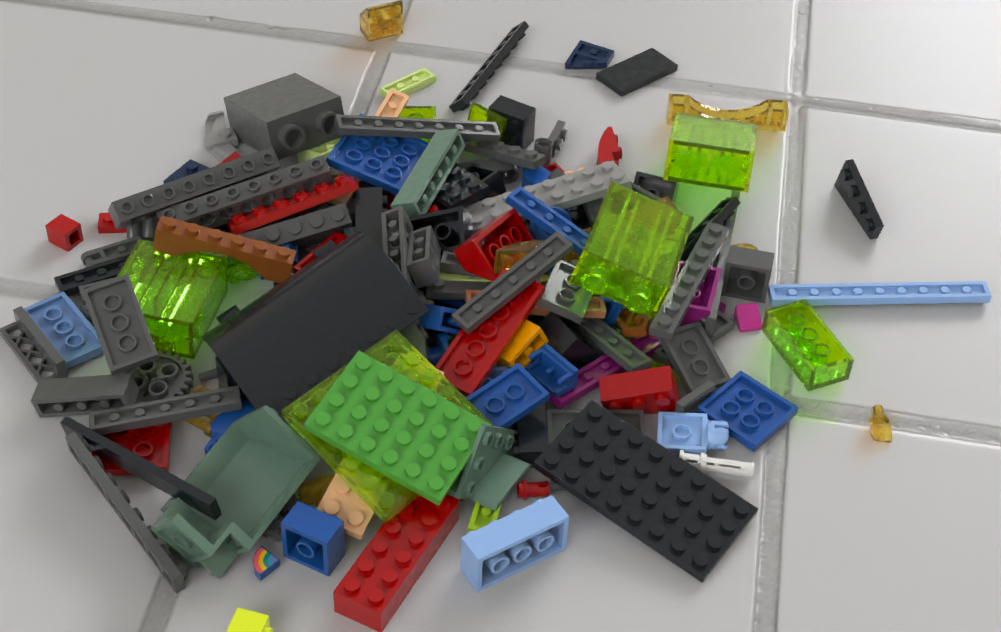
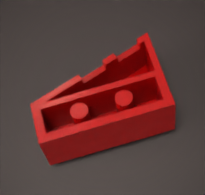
M670 365L599 377L600 402L607 410H643L644 414L674 412L676 402L680 400L679 388Z

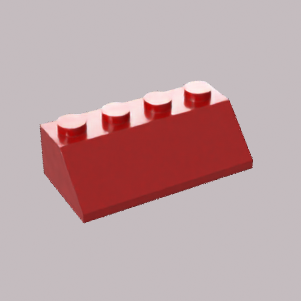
M514 207L495 217L453 252L457 261L466 272L493 282L503 268L510 269L538 245ZM497 261H503V262H508L509 264L505 265V264H500V263H495V262H497Z

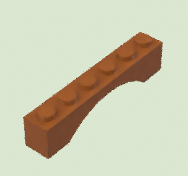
M161 216L156 227L152 249L153 251L172 256L196 251L225 254L248 264L264 279L281 283L291 275L296 250L269 244L264 241Z

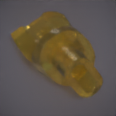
M875 405L871 409L872 416L868 420L869 424H871V437L875 441L891 443L892 430L889 419L883 413V406Z

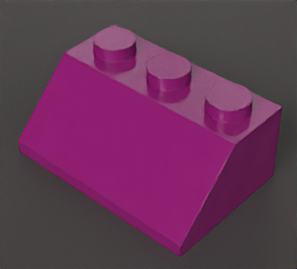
M677 260L667 295L686 261ZM710 268L680 326L697 322L710 315L722 271L721 268Z

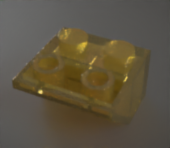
M401 0L368 7L360 13V31L368 42L403 34V2Z

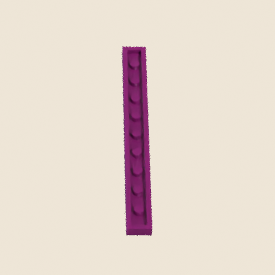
M720 301L718 310L724 313L726 305ZM649 332L647 336L629 340L630 343L648 357L652 356L654 351L662 346L658 337L650 335ZM605 354L579 369L576 388L558 398H555L550 393L549 400L559 409H562L598 388L599 377L620 374L626 370Z

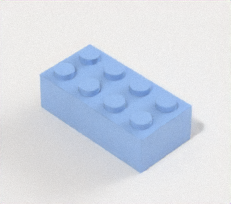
M551 495L547 498L539 499L521 510H515L502 519L494 520L476 531L468 532L465 536L461 537L460 571L474 590L479 592L566 550L569 515Z

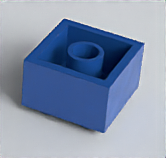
M297 501L281 522L283 555L308 568L330 576L345 555L344 521L335 515H329L317 510L312 505H306Z

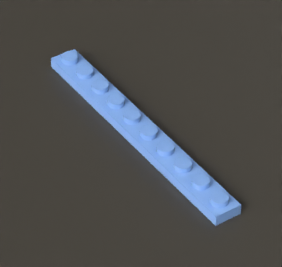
M986 281L771 284L768 286L767 291L771 306L990 303L992 297Z

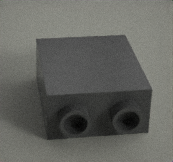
M297 73L223 97L230 128H233L237 138L257 151L273 147L278 160L343 137V135L337 134L334 122L336 114L344 115L341 96Z

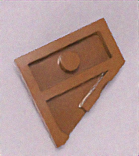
M655 307L622 308L615 323L623 336L632 338L647 336L649 327L656 315Z

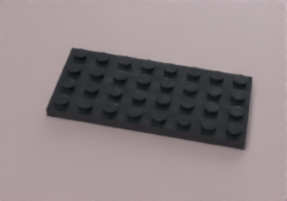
M593 400L586 405L533 464L534 469L702 583L758 512L757 507Z

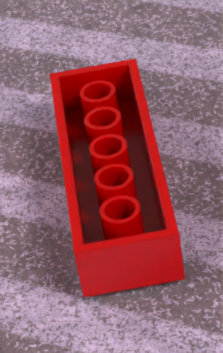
M407 489L333 591L334 612L378 632H383L458 522L460 500L446 495L440 506Z

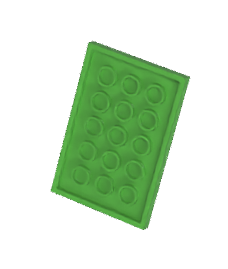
M358 351L304 423V429L440 506L473 452L472 447L480 425L491 424L365 353Z

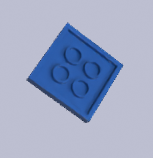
M740 371L697 407L696 413L707 414V418L710 421L728 422L729 428H724L728 429L729 436L755 452L797 414L799 407L743 371Z

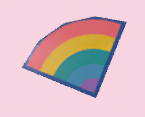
M262 545L255 552L253 558L254 572L260 581L280 566V560Z

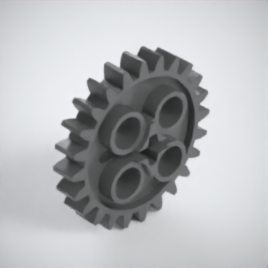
M159 350L157 352L159 359L119 374H132L139 389L135 404L191 394L190 388L194 387V377L191 366L187 364L186 359H180L178 353L172 357L171 351L162 355V351Z

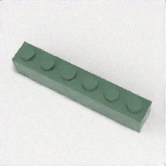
M458 128L435 132L390 205L391 209L403 206L408 217L426 214L465 148V143Z

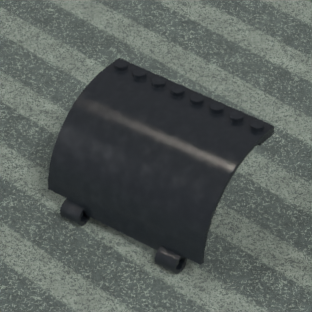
M362 231L354 232L337 245L332 240H329L312 252L315 258L312 262L241 310L236 305L232 306L216 317L219 325L201 336L236 381L255 410L267 405L281 416L341 374L358 351L368 355L429 312V309L392 260Z

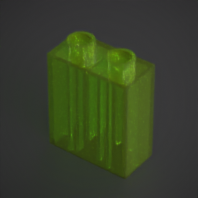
M676 112L669 139L663 180L748 193L755 155L757 124Z
M611 181L596 212L569 282L583 287L584 290L591 294L601 295L620 303L632 312L655 318L671 289L694 217Z
M139 239L117 277L129 275L157 352L161 350L163 354H166L168 351H171L172 355L178 353L180 357L194 359L203 342L201 336L208 332L228 292L227 255L196 251L172 256L153 251L154 242Z

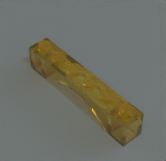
M669 94L666 110L667 125L751 129L754 131L768 130L773 132L786 130L789 115L787 100L767 99L749 108L723 110L706 106L691 96L684 94Z

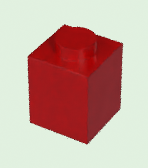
M60 214L45 225L48 241L67 252L84 240L81 224L63 214Z

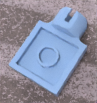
M658 412L657 443L676 455H679L680 450H684L685 453L698 455L701 452L706 454L709 449L726 450L728 444L724 443H727L729 439V431L724 427L729 428V425L726 421H710L707 418V414Z

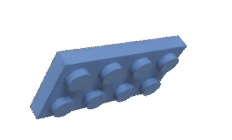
M64 291L24 308L64 358L67 369L103 353L95 328Z

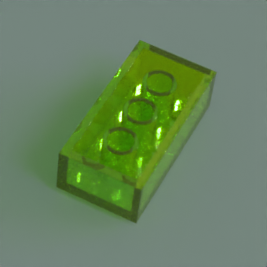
M806 299L765 310L761 330L808 391L849 379L854 359Z

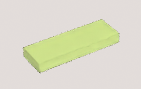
M422 68L379 88V94L385 98L390 89H394L403 94L410 95L437 82V76L426 68Z

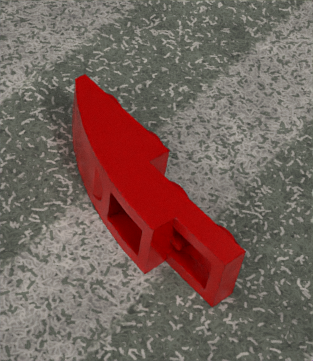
M607 127L600 138L596 165L612 160L618 165L619 159H622V148L618 147L617 134L614 135L612 127Z

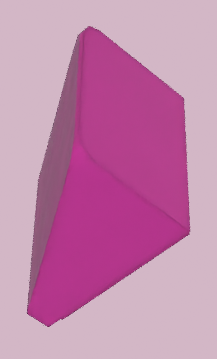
M757 303L735 306L733 317L740 332L762 330Z

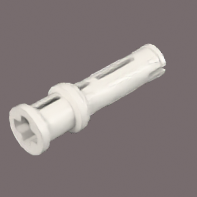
M684 450L679 452L680 458L703 473L712 472L753 478L754 462L707 457V454L702 452L700 455L685 453Z

